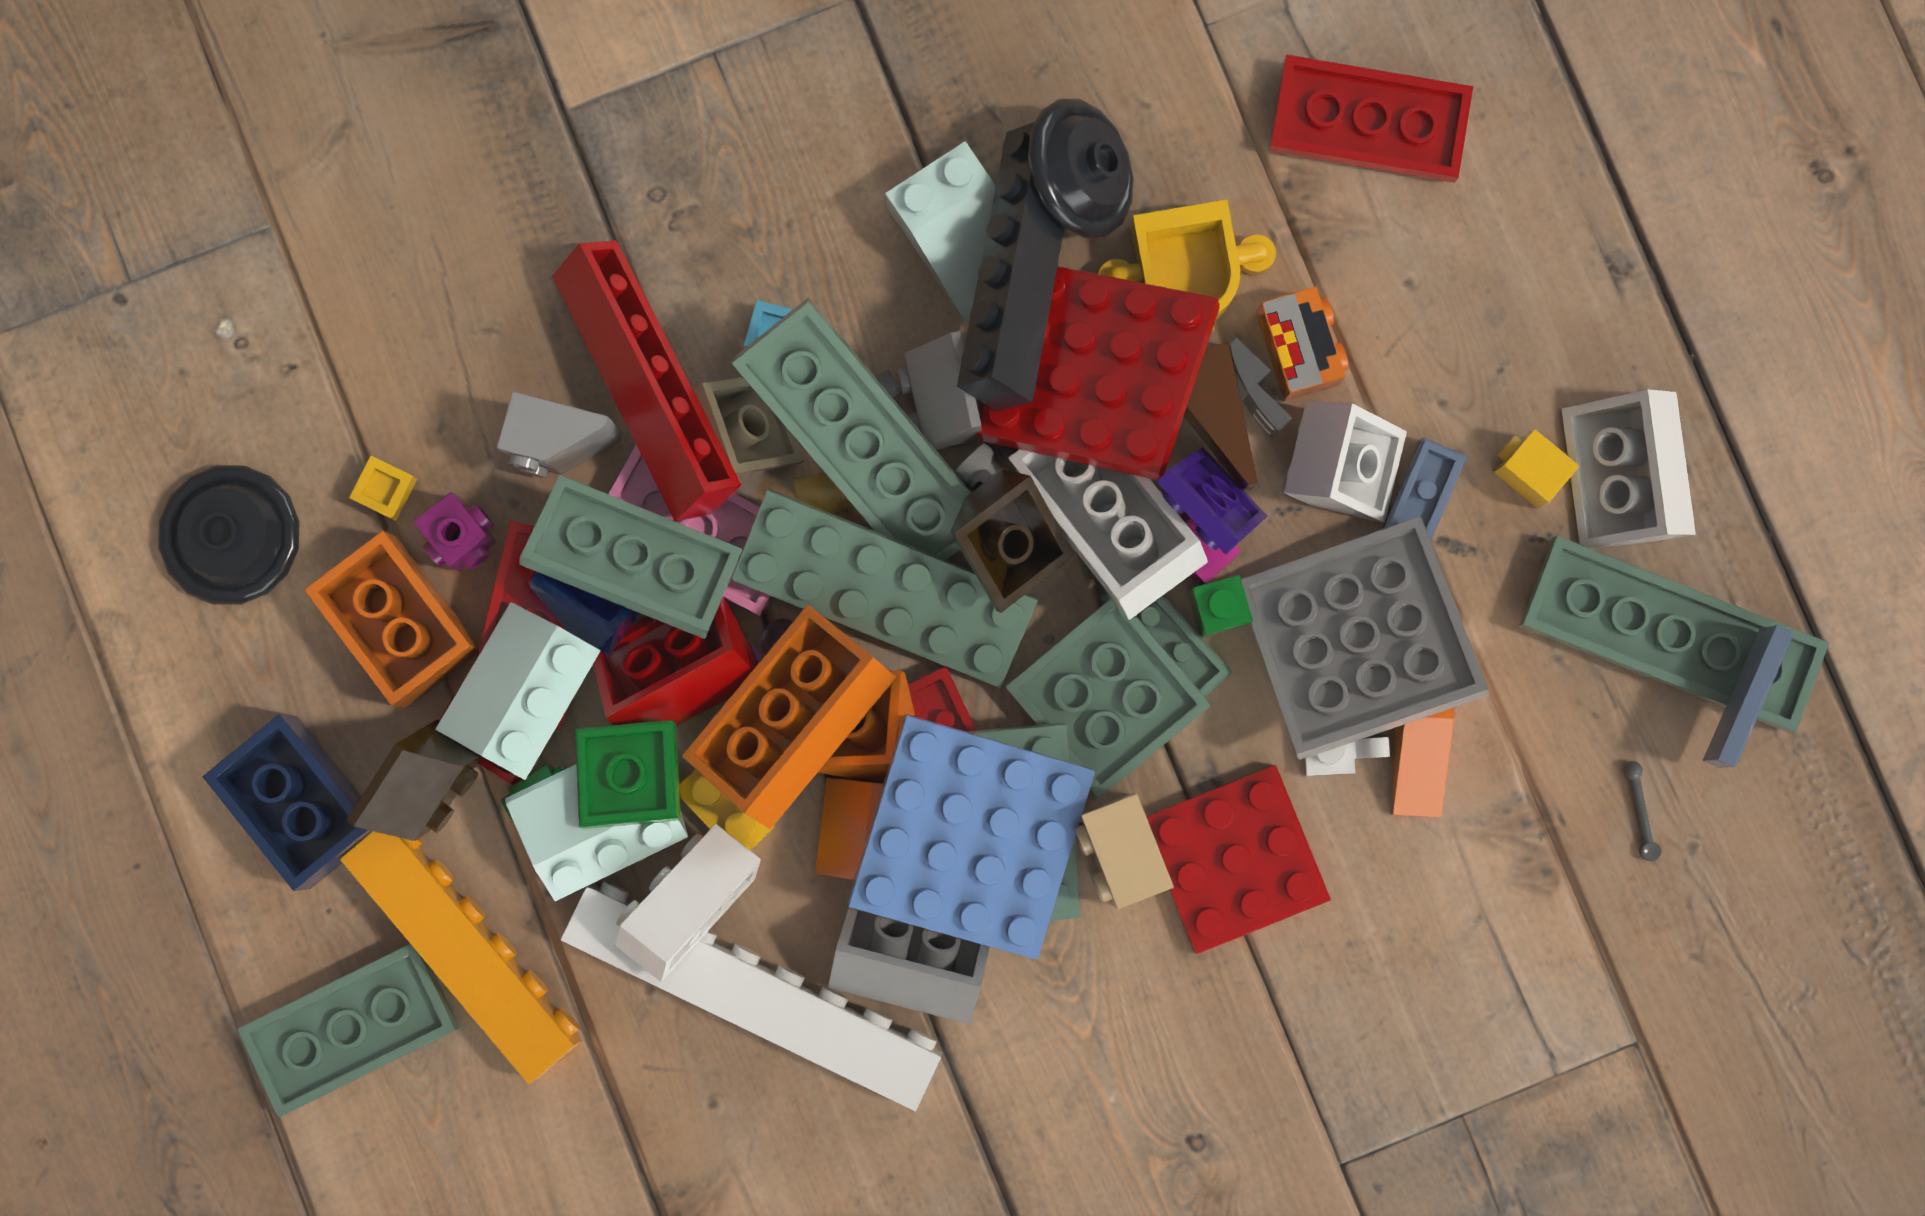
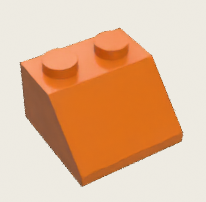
M826 778L815 874L855 879L883 784Z

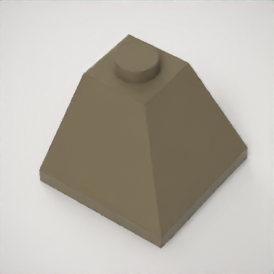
M744 377L704 382L693 388L736 475L792 466L804 462L797 439Z

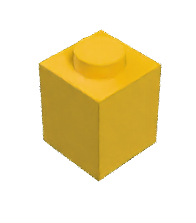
M1533 429L1522 438L1514 434L1497 454L1502 462L1493 473L1538 509L1550 503L1579 468V465L1536 429Z

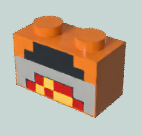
M1317 286L1261 302L1256 315L1283 401L1338 386L1345 378L1344 371L1348 370V359L1342 343L1334 342L1330 326L1334 325L1333 311L1329 300L1326 297L1320 298Z

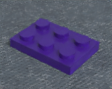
M1203 447L1171 467L1157 481L1164 489L1162 496L1165 501L1178 513L1182 514L1185 511L1198 525L1196 532L1203 542L1214 550L1220 548L1225 555L1268 517Z

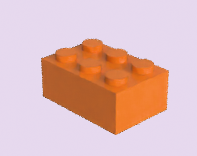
M383 530L304 590L391 706L409 707L478 653L479 644L399 538Z

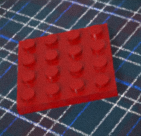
M1057 266L1033 402L1001 411H996L985 404L980 417L981 431L976 432L979 440L1159 480L1165 474L1220 308L1218 298Z

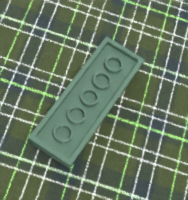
M809 297L732 358V365L876 532L945 560L960 550L950 531L965 498L971 494V491Z
M768 488L731 579L803 609L809 604L827 619L999 688L1003 684L1038 601L1036 596L1026 593L1002 613L997 612L974 571Z
M1555 536L1551 540L1519 624L1522 628L1722 707H1726L1759 629L1774 625L1783 627L1793 632V637L1757 720L1788 733L1797 732L1830 643L1560 536Z

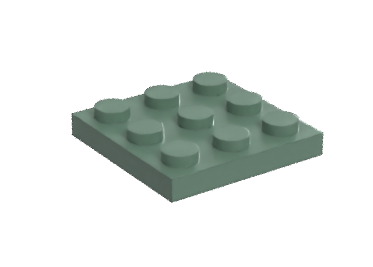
M1112 598L1006 686L1007 690L1037 725L1065 723L1067 725L1069 762L1095 770L1090 789L1098 798L1102 797L1211 706L1209 701L1139 618L1135 615L1129 620Z

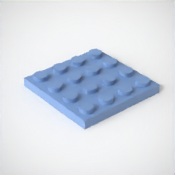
M905 714L849 895L848 907L1038 960L1076 836L1074 828L1079 826L1080 815L1083 813L1095 770Z

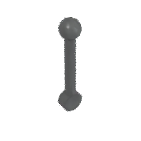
M1630 761L1624 766L1623 772L1631 782L1643 839L1639 853L1643 859L1655 861L1661 855V848L1657 843L1653 842L1640 781L1643 768L1638 762Z

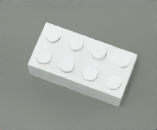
M1021 449L1008 458L1017 473L1032 477L1067 541L1129 620L1208 562L1200 540L1179 514L1165 501L1162 493L1149 478Z

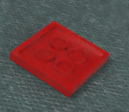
M1276 765L1269 766L1146 816L1174 888L1169 889L1196 955L1331 901Z

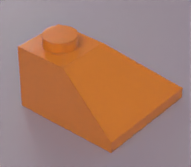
M890 670L896 676L895 680L818 773L867 782H884L904 715L915 716L905 672L902 670Z

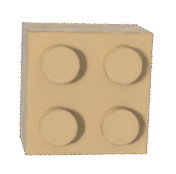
M1137 794L1126 795L1085 811L1080 815V825L1074 828L1076 831L1075 837L1082 854L1085 856L1093 855L1098 870L1090 873L1097 894L1103 903L1110 900L1112 906L1121 909L1174 888Z

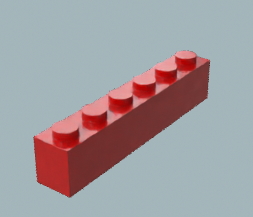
M617 240L579 243L552 275V278L674 521L711 515L742 485Z

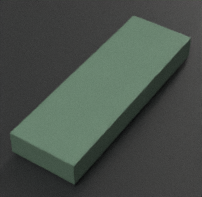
M1106 591L1099 599L1105 604L1112 597ZM1164 596L1158 598L1136 615L1204 697L1232 673L1231 669Z

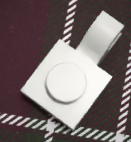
M1389 737L1360 739L1304 758L1305 776L1355 773V759L1390 757Z

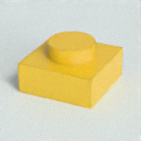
M370 456L349 498L397 521L418 478Z

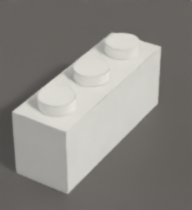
M717 824L704 837L699 833L696 834L682 850L680 856L683 859L673 869H670L668 866L663 868L649 886L651 893L641 903H638L636 900L631 902L616 922L619 926L615 946L660 982L668 976L755 880L761 859Z

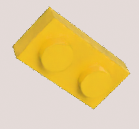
M696 769L679 784L680 798L709 829L717 824L750 851L776 828L774 825L769 829L746 815Z

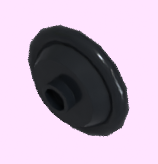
M1057 99L1040 111L1030 131L1028 160L1033 185L1045 209L1063 228L1083 238L1106 237L1123 224L1132 204L1134 177L1129 153L1117 128L1100 109L1081 99Z
M217 465L190 476L170 495L159 520L158 549L167 573L187 594L213 605H242L268 594L288 575L299 551L300 521L289 494L271 476L245 465Z

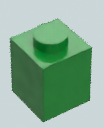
M1240 575L1194 587L1187 593L1201 638L1244 627L1253 622Z

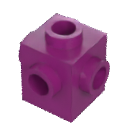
M453 492L448 493L413 522L428 540L423 545L424 550L440 568L447 564L450 568L459 572L464 568L468 571L473 570L491 555L489 548L497 542L488 531L494 524L481 507L476 503L469 507L460 496Z

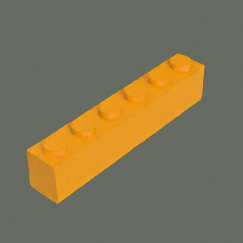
M372 831L340 859L341 862L527 1084L533 1083L582 1041L576 1033L580 1029L578 1023L565 1008L560 1007L556 1010L545 997V994L548 992L545 983L532 970L529 969L526 973L513 959L517 955L513 945L501 933L492 934L482 922L486 918L482 908L470 896L466 895L462 898L451 885L455 878L450 870L437 858L431 861L420 848L424 844L421 837L416 841Z

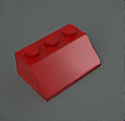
M724 596L705 639L654 618L647 617L594 646L601 650L593 664L605 716L613 726L673 720L676 726L730 698L757 666L751 645Z

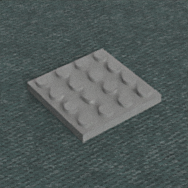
M1421 516L1241 579L1253 619L1251 625L1299 760L1489 696L1487 684Z

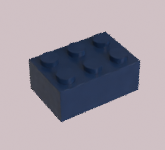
M278 714L202 776L293 891L307 890L314 887L341 865L340 859L372 832L354 827L346 821L361 795L301 720L294 715Z

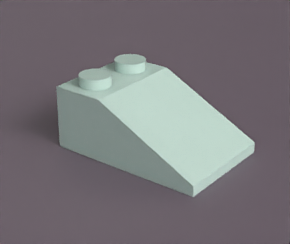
M966 141L885 193L888 210L964 323L970 321L969 316L973 306L978 270L981 265L986 229L995 193L993 181Z

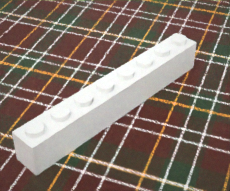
M603 881L601 887L596 885L586 886L561 941L909 1109L917 1110L942 1056V1052L934 1048L937 1040L912 1028L908 1035L890 1027L893 1019L874 1009L866 1007L864 1014L846 1006L849 998L833 989L822 986L820 993L802 985L805 979L804 976L787 967L778 965L775 972L758 964L761 956L750 949L734 944L731 951L715 943L717 934L710 930L668 976L660 982L615 946L619 926L616 922L624 909L631 903L627 901L630 893L606 881Z

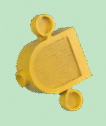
M1225 199L1133 215L1130 232L1136 263L1130 264L1123 259H1111L1101 266L1098 274L1217 297L1220 305L1216 317L1217 320L1224 314L1235 296L1240 282V270L1251 276H1259L1266 273L1275 260L1276 249L1269 238L1259 234L1246 237L1240 245L1236 246L1228 200Z

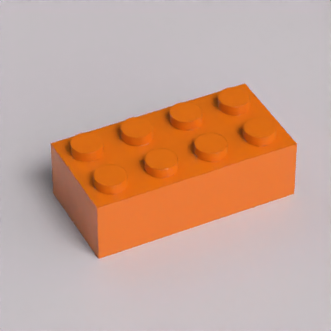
M808 604L684 752L682 757L742 812L771 829L895 680L896 676Z

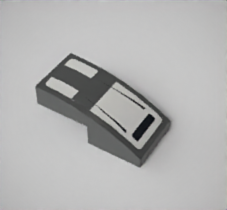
M1236 337L1229 344L1240 397L1259 425L1273 439L1292 417L1259 386L1271 370Z

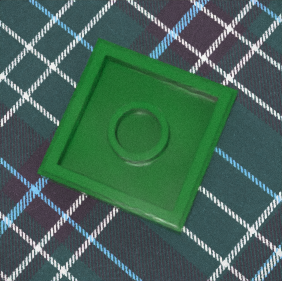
M673 720L575 729L579 828L590 829L681 821L676 723Z

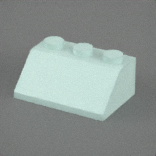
M510 602L435 730L526 780L601 650L559 626Z
M576 764L505 798L507 808L532 866L554 901L688 837L681 809V821L590 829L579 828Z

